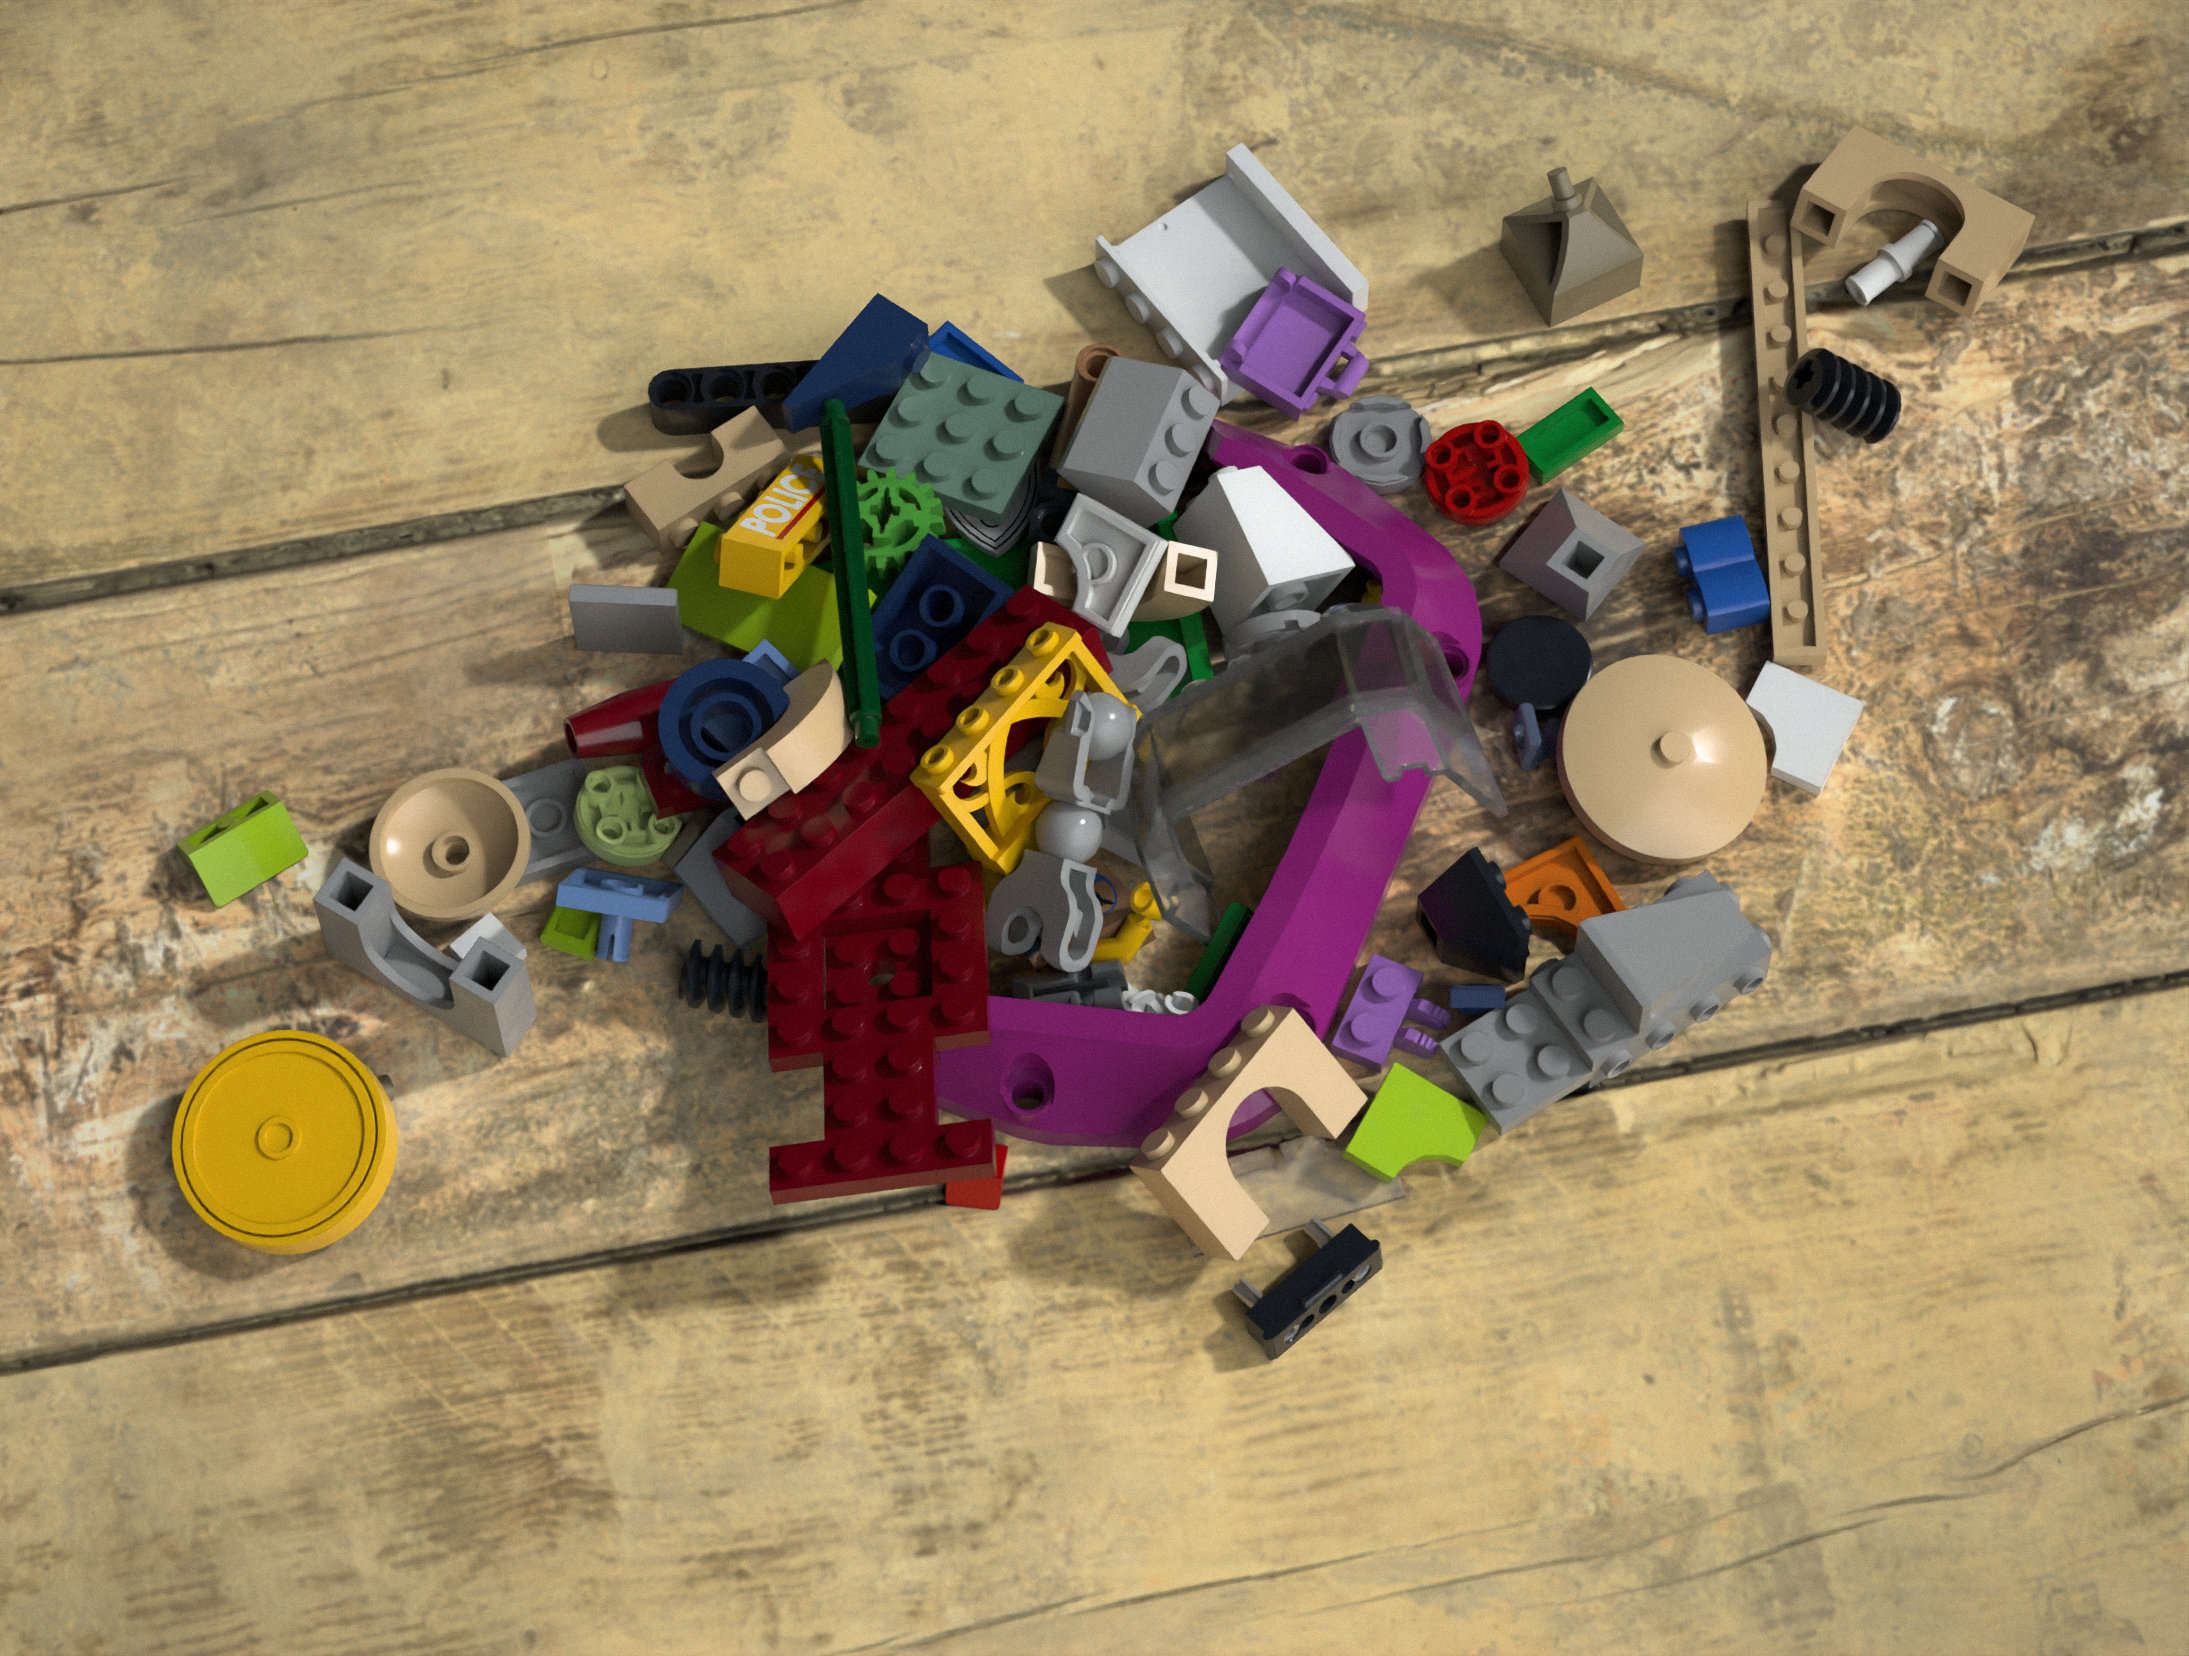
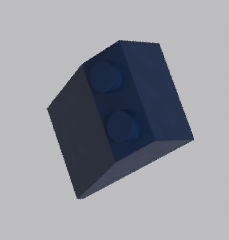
M927 533L871 617L879 695L891 701L931 667L932 664L938 661L972 630L1006 603L1017 591L949 543ZM842 661L841 664H840V667L844 669L843 661Z

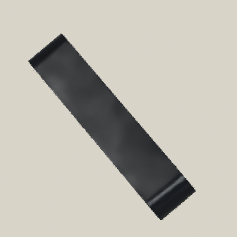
M819 360L662 371L653 377L648 387L653 424L660 432L666 435L711 434V431L754 405L772 429H785L782 403ZM904 382L896 389L845 411V414L850 419V424L881 422ZM774 393L786 394V396L779 399L768 398L769 395ZM724 396L734 398L733 400L725 403L715 401L718 398ZM670 400L682 401L674 406L664 405V403Z

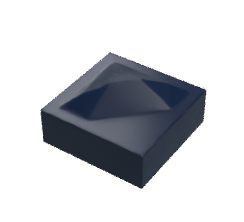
M1451 983V986H1448V1006L1458 1009L1461 1013L1471 1018L1482 1017L1495 1008H1505V988L1500 983Z

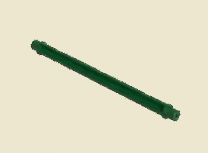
M829 399L821 405L822 418L819 421V432L849 724L855 733L856 745L860 748L869 749L877 746L880 742L879 728L882 725L851 424L849 417L845 414L844 403L838 399Z

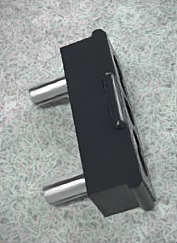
M1315 1217L1310 1219L1311 1223L1307 1222L1305 1224L1304 1232L1321 1249L1266 1296L1246 1278L1240 1279V1284L1235 1283L1232 1289L1233 1293L1250 1308L1245 1313L1248 1333L1265 1348L1266 1356L1269 1360L1278 1359L1382 1269L1383 1259L1378 1240L1373 1239L1370 1241L1352 1223L1336 1235Z

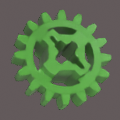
M889 467L886 478L878 479L877 474L872 469L867 471V483L862 485L857 481L866 574L872 567L877 568L880 580L886 579L889 569L896 568L900 574L927 533L937 537L944 535L946 531L944 519L941 517L944 515L940 498H935L932 485L927 482L918 487L916 473L910 471L903 480L897 479L895 467Z

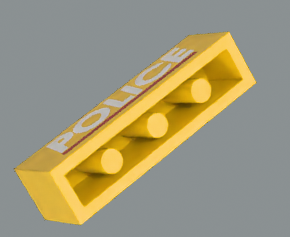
M799 453L784 470L778 472L775 480L765 491L759 492L756 501L746 512L742 511L739 514L736 523L726 533H722L719 536L714 550V562L720 565L718 586L779 600L831 541L823 461L821 458ZM855 466L856 480H857L858 469H857V467Z

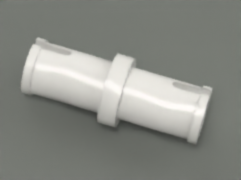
M1924 219L1916 228L1895 244L1887 243L1878 249V257L1856 274L1846 279L1845 285L1847 290L1859 304L1866 306L1874 297L1895 281L1903 282L1912 275L1913 267L1935 250L1943 247L1945 242L1941 232L1932 222Z

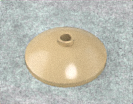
M439 769L410 780L394 792L385 802L372 827L369 857L374 875L390 884L394 903L399 908L413 916L430 921H460L490 910L506 898L515 888L529 860L531 832L529 822L519 800L499 780L472 769ZM454 854H466L465 859L460 864H449V860Z

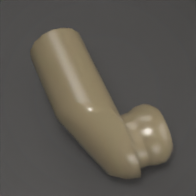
M710 806L679 814L680 820L685 827L660 859L671 869L674 870L715 821L716 817Z

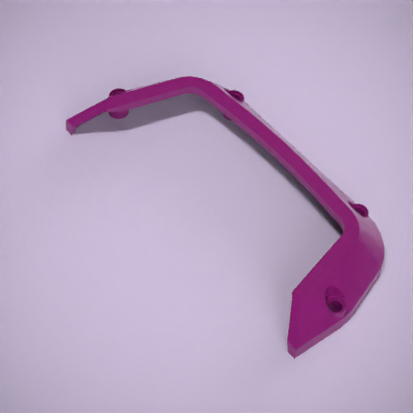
M1213 419L1201 447L1202 450L1211 456L1210 460L1220 469L1236 466L1238 470L1261 466L1351 556L1352 560L1374 574L1382 588L1380 605L1349 700L1311 797L1258 908L1207 1000L1192 1012L1177 1016L990 996L992 1044L940 1051L941 1065H937L938 1109L970 1121L991 1118L994 1130L1019 1139L1052 1146L1141 1148L1146 1137L1159 1129L1173 1113L1178 1098L1187 1090L1193 1088L1205 1074L1211 1058L1218 1051L1226 1048L1241 1030L1243 1019L1261 1004L1294 1008L1323 1044L1325 1043L1471 697L1480 667L1482 622L1476 594L1464 570L1448 549L1347 470L1329 461L1325 452L1315 445L1303 444L1292 446ZM1442 672H1449L1458 678L1445 681L1439 679L1436 675ZM1263 1088L1253 1092L1235 1110L1228 1126L1226 1142L1254 1131L1282 1110L1281 1106ZM1024 1098H1033L1041 1102L1039 1107L1029 1111L1021 1110L1015 1106L1018 1101Z

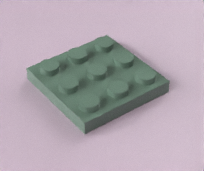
M931 352L928 361L921 371L915 375L910 373L905 379L857 464L858 477L868 480L867 471L873 469L878 479L886 478L889 467H895L897 479L903 480L910 471L916 473L918 487L929 482L933 487L935 498H940L942 506L1002 526L1062 418L1065 397Z

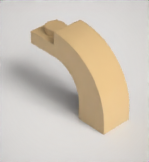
M1169 540V544L1129 622H1151L1181 618L1199 612L1213 603L1218 552ZM1037 542L1031 547L1027 584L1060 605L1068 607L1071 611L1077 594L1076 570L1068 553L1061 546Z
M825 657L783 687L788 695L790 704L781 719L762 737L712 772V775L745 820H748L789 789L796 794L806 787L837 759L855 735L849 724L846 685Z

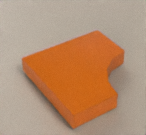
M1579 834L1502 873L1507 886L1504 892L1513 907L1519 904L1525 910L1532 926L1554 928L1572 936L1575 940L1577 938L1578 924L1585 919L1627 910Z

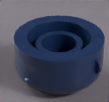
M714 659L698 664L684 672L668 689L662 700L658 716L659 741L665 760L664 771L666 775L673 774L688 790L704 798L717 801H731L712 775V772L762 737L781 719L790 704L788 695L781 686L782 680L773 677L766 670L750 662L736 659ZM724 714L741 716L748 720L753 728L751 738L742 748L733 752L713 750L705 744L700 735L703 725L708 720Z

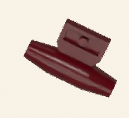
M679 677L621 692L566 717L563 723L566 742L574 759L642 753L639 777L657 820L727 802L704 798L688 790L673 774L667 776L664 771L665 760L660 748L658 716L663 698L670 686ZM701 730L700 735L705 744L713 750L725 752Z

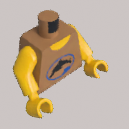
M1094 855L1084 865L1097 868L1093 886L1095 895L1101 905L1103 925L1093 957L1085 968H1088L1092 963L1118 959L1125 966L1133 960L1141 947L1156 939L1151 920L1158 922L1165 920L1171 911L1170 904L1167 900L1159 897L1161 889L1148 882L1139 883L1131 892ZM1043 925L1031 949L1019 954L1027 967L1034 973L1048 964L1041 953ZM1071 938V940H1070V942H1069V944H1068V950H1069V948H1070V946H1071L1072 938Z

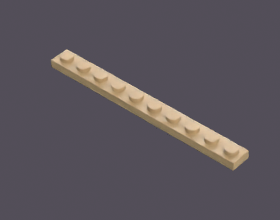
M1747 200L1746 226L1767 586L1770 601L1769 620L1772 662L1780 666L1825 665L1827 643L1812 415L1806 414L1800 407L1794 408L1786 403L1783 395L1784 383L1788 372L1794 363L1803 354L1808 352L1801 231L1789 226L1797 200Z

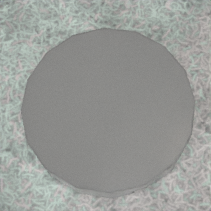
M1376 395L1360 398L1351 403L1349 409L1344 411L1341 416L1339 413L1332 423L1328 450L1331 462L1347 470L1376 494L1382 495L1402 491L1421 478L1424 474L1426 450L1433 442L1429 422L1422 414L1420 417L1416 411L1411 409V404L1401 398Z
M1285 610L1250 618L1233 626L1223 635L1221 644L1225 660L1233 667L1252 670V668H1255L1254 661L1268 660L1271 666L1275 668L1301 661L1316 654L1323 647L1322 641L1326 642L1328 640L1329 634L1325 618L1320 613L1309 610Z

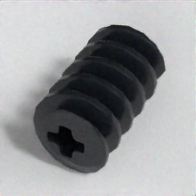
M1815 348L1803 354L1788 372L1784 383L1783 395L1786 403L1794 408L1800 407L1803 412L1808 415H1815L1816 418L1824 423L1830 422L1833 427L1840 431L1846 430V433L1854 438L1863 437L1867 444H1875L1883 440L1893 430L1900 417L1902 407L1901 394L1896 385L1886 379H1881L1876 374L1866 371L1856 364H1851L1845 358L1836 356L1825 348Z
M695 939L683 964L679 984V999H683L686 994L687 1004L693 1009H699L707 999L708 1009L711 1013L715 1014L721 1013L728 1003L729 1013L732 1018H741L749 1008L752 1022L762 1023L768 1016V971L765 968L764 954L758 953L749 967L745 966L743 949L738 948L731 960L727 962L724 961L722 944H716L709 957H705L702 951V940Z

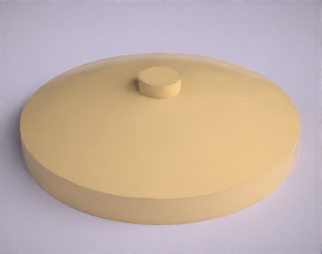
M1656 654L1640 655L1617 661L1595 674L1571 700L1565 710L1557 735L1556 763L1558 776L1567 801L1583 825L1605 845L1622 855L1641 862L1655 865H1682L1702 860L1717 853L1747 827L1759 808L1763 797L1767 776V758L1764 741L1753 714L1740 695L1722 678L1707 668L1682 658Z

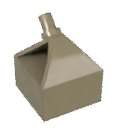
M1559 167L1547 173L1553 195L1503 217L1500 251L1549 328L1640 287L1644 254L1594 177L1572 186L1566 167Z

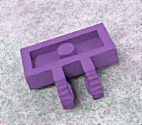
M1373 953L1331 1044V1054L1379 1073L1382 1072L1393 1047L1412 1055L1415 1054L1423 1059H1433L1438 1049V1043L1435 1042V1039L1412 1028H1402L1405 1020L1409 1019L1442 1031L1443 1029L1446 1030L1452 1017L1443 1007L1441 1008L1424 999H1415L1423 983L1424 973Z

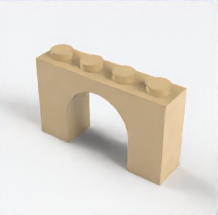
M1854 124L1801 188L1789 226L1834 249L1855 222L1863 215L1872 211L1896 209L1907 211L1929 220L1945 235L1949 245L1937 260L1925 296L1971 319L2021 255L2035 215Z
M1261 1004L1258 1008L1252 1010L1243 1019L1241 1030L1228 1046L1218 1051L1208 1063V1070L1196 1085L1178 1098L1175 1103V1110L1164 1124L1146 1137L1141 1145V1152L1129 1165L1205 1256L1237 1262L1270 1222L1268 1217L1233 1176L1226 1155V1135L1230 1120L1237 1107L1246 1097L1263 1088L1276 1100L1304 1135L1336 1139L1368 1100L1366 1095L1294 1008Z

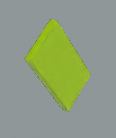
M702 521L665 587L677 590L683 629L745 655H748L766 639L801 674L824 657L837 672L843 661L834 574L809 565L779 600L718 586L720 565L714 562V550L719 536L722 533H726L727 530ZM868 589L871 609L877 596L871 589Z

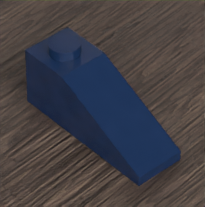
M877 292L783 401L785 429L792 434H796L818 424L822 418L821 405L826 400H841L845 405V411L898 388L910 373L915 375L920 372L931 353L928 324Z

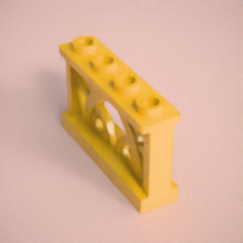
M1047 622L1035 630L1028 637L1025 646L1015 658L993 676L991 685L976 702L960 713L956 724L944 738L923 755L920 765L909 777L914 785L923 791L968 847L966 851L974 861H981L984 868L1006 876L1011 874L1022 861L1025 848L1032 850L1037 844L1035 839V822L1043 809L1054 801L1042 796L1044 791L1040 790L1035 784L1036 772L1018 769L1004 774L1005 747L1011 723L1034 717H1051L1044 734L1043 750L1045 751L1052 731L1061 724L1069 699L1076 690L1083 691L1084 686L1091 693H1110L1121 700L1127 707L1135 708L1137 713L1136 730L1146 719L1137 706L1128 702L1083 644L1081 641L1082 637L1075 629ZM1066 660L1070 665L1071 679L1064 697L1060 699L1059 697L1064 689L1062 673L1056 671L1054 680L1048 685L1045 681ZM1087 759L1085 775L1092 760ZM971 766L970 775L964 780H959V778ZM959 780L970 786L980 785L981 791L970 798L959 799L954 794L952 786ZM1020 782L1024 784L1017 793L1013 789L1005 792L1012 785ZM984 806L989 821L987 828L983 830L969 812Z

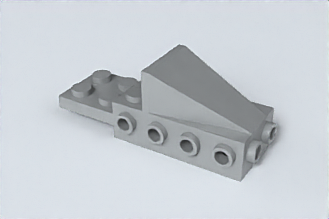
M1708 869L1694 878L1686 875L1672 883L1666 889L1664 896L1650 905L1640 903L1628 910L1590 917L1578 924L1574 952L1561 960L1554 957L1540 964L1531 974L1529 988L1506 1001L1505 1008L1493 1009L1440 1042L1438 1053L1499 1135L1502 1136L1580 1086L1586 1084L1590 1089L1606 1078L1611 1079L1618 1076L1633 1061L1651 1050L1656 1051L1663 1048L1678 1033L1692 1024L1708 1020L1724 1004L1740 994L1747 995L1753 992L1767 978L1772 944L1764 929L1757 923L1750 924L1739 910V900L1726 882L1718 883Z

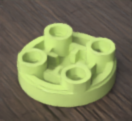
M617 765L592 771L587 775L579 791L573 811L576 831L590 851L610 863L630 867L643 866L659 860L677 838L682 825L679 815L660 820L656 819L639 777L640 767Z

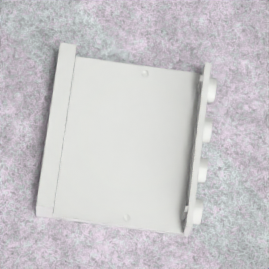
M1242 142L1226 152L1224 176L1118 246H1111L1102 235L1095 239L1096 261L1094 266L1100 280L1108 288L1115 287L1125 298V304L1134 319L1141 324L1146 322L1156 333L1157 341L1165 354L1171 359L1178 358L1188 369V373L1221 401V407L1246 390L1228 379L1221 370V364L1217 360L1223 353L1224 347L1236 334L1282 265L1296 275H1304L1363 312L1368 308L1369 282Z

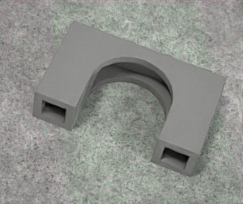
M344 857L312 899L329 955L506 1059L538 1017L526 962L479 936L461 962L446 956L417 935L401 918L395 907L390 884Z

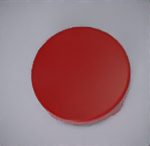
M1484 420L1457 426L1444 433L1438 440L1432 442L1426 450L1424 481L1429 498L1435 508L1451 521L1467 526H1484L1498 522L1510 515L1520 505L1526 495L1530 473L1525 451L1519 441L1497 421Z

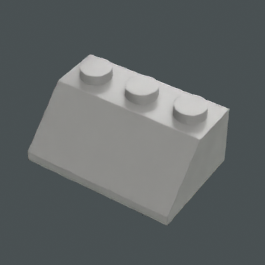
M1112 356L1105 362L1056 472L1082 494L1146 529L1173 513L1221 401L1184 369Z

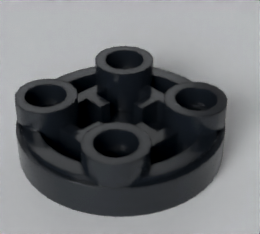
M1525 616L1508 623L1494 636L1487 652L1486 677L1490 689L1502 704L1515 712L1518 706L1523 703L1532 704L1537 723L1545 720L1546 717L1565 712L1577 692L1591 679L1593 657L1586 639L1571 624L1552 616Z

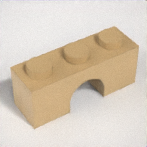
M754 405L711 431L714 458L721 466L712 476L704 479L686 478L679 474L668 459L623 486L627 511L662 556L675 547L683 548L688 546L702 521L713 525L719 520L727 521L736 516L746 503L756 498L760 491H765L772 484L780 470H784L791 463L789 449Z

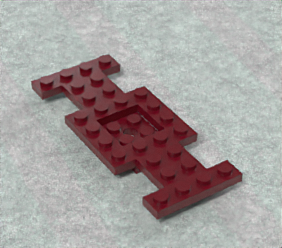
M929 829L799 942H796L767 922L768 1060L772 1072L823 1066L824 1140L769 1147V1192L774 1205L997 1176L995 1130L991 1118L939 1125L937 1065H941L940 1051L992 1043L986 889L982 862L975 861L931 867ZM824 937H825V959H826V1009H825V981H824ZM877 975H894L887 984L879 986L869 984Z

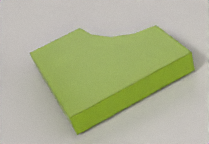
M1395 1061L1341 1156L1387 1184L1393 1180L1401 1169L1419 1161L1440 1160L1461 1168L1469 1157L1488 1119L1483 1113Z

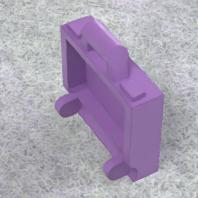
M1282 265L1236 334L1224 347L1223 353L1217 361L1221 364V370L1229 380L1298 422L1303 413L1308 414L1318 399L1319 394L1317 392L1330 395L1336 399L1346 400L1368 370V360L1351 343H1356L1367 326V322L1364 321L1366 314L1304 275H1296ZM1341 357L1348 360V363L1335 382H1333L1328 376Z

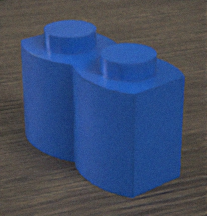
M1741 514L1679 528L1678 545L1671 547V554L1677 576H1686L1691 590L1686 591V602L1691 620L1693 622L1701 621L1706 635L1768 622L1770 608L1768 592Z

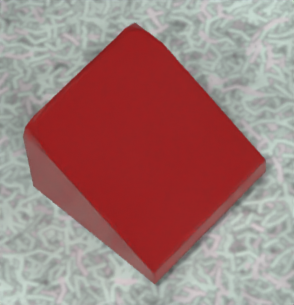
M995 1144L997 1176L946 1183V1203L953 1206L979 1209H999L1006 1171L1008 1146Z

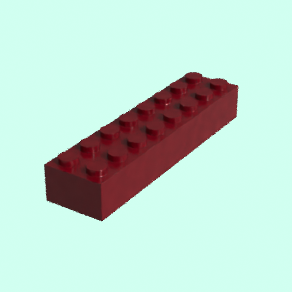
M1028 584L881 708L882 725L879 728L880 742L877 746L869 749L860 748L856 745L854 735L844 751L817 778L796 794L789 789L768 804L711 853L732 897L790 938L799 942L943 818L923 791L916 787L909 777L920 765L923 755L944 738L956 724L960 713L976 702L991 685L993 676L1015 658L1025 646L1028 637L1035 630L1047 622L1075 629L1082 637L1081 641L1107 675L1114 670L1095 625ZM1066 660L1045 681L1048 685L1054 680L1056 671L1062 673L1064 689L1059 697L1060 699L1064 697L1071 679L1070 665ZM1084 686L1083 691L1085 693H1088V688ZM1034 717L1011 723L1005 747L1004 764L1044 731L1051 717ZM971 766L959 778V780H964L970 775ZM958 780L952 787L954 794L959 799H965L980 785L970 786Z

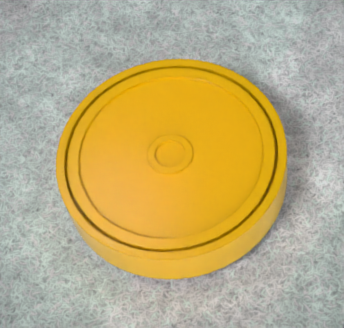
M276 1030L256 1034L232 1044L212 1058L201 1069L186 1090L177 1111L172 1134V1158L175 1174L186 1200L194 1211L211 1227L236 1244L253 1251L273 1255H295L318 1250L333 1244L357 1228L370 1215L384 1195L395 1167L398 1148L395 1113L389 1096L375 1074L338 1043L318 1034L297 1030Z

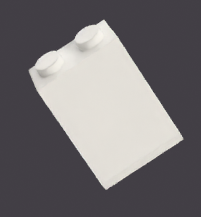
M1229 466L1212 474L1208 479L1209 484L1200 495L1191 499L1186 504L1187 510L1172 526L1179 543L1218 552L1214 600L1209 606L1223 635L1233 626L1267 613L1285 610H1309L1314 612L1355 567L1351 556L1261 466L1238 470L1236 466Z

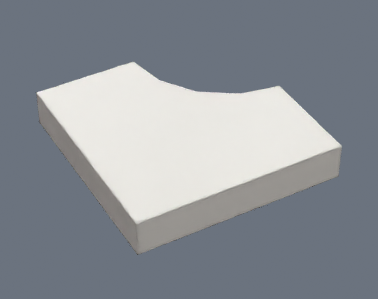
M1077 493L1054 539L1068 553L1076 570L1077 594L1071 611L1107 633L1121 638L1169 542L1094 499Z
M1767 660L1745 703L1754 718L1761 722L1772 739L1775 757L1770 775L1820 796L1863 711L1864 702Z

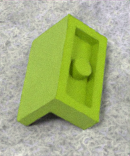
M268 789L175 843L183 860L196 871L209 897L217 907L226 905L304 859L309 853L282 801Z

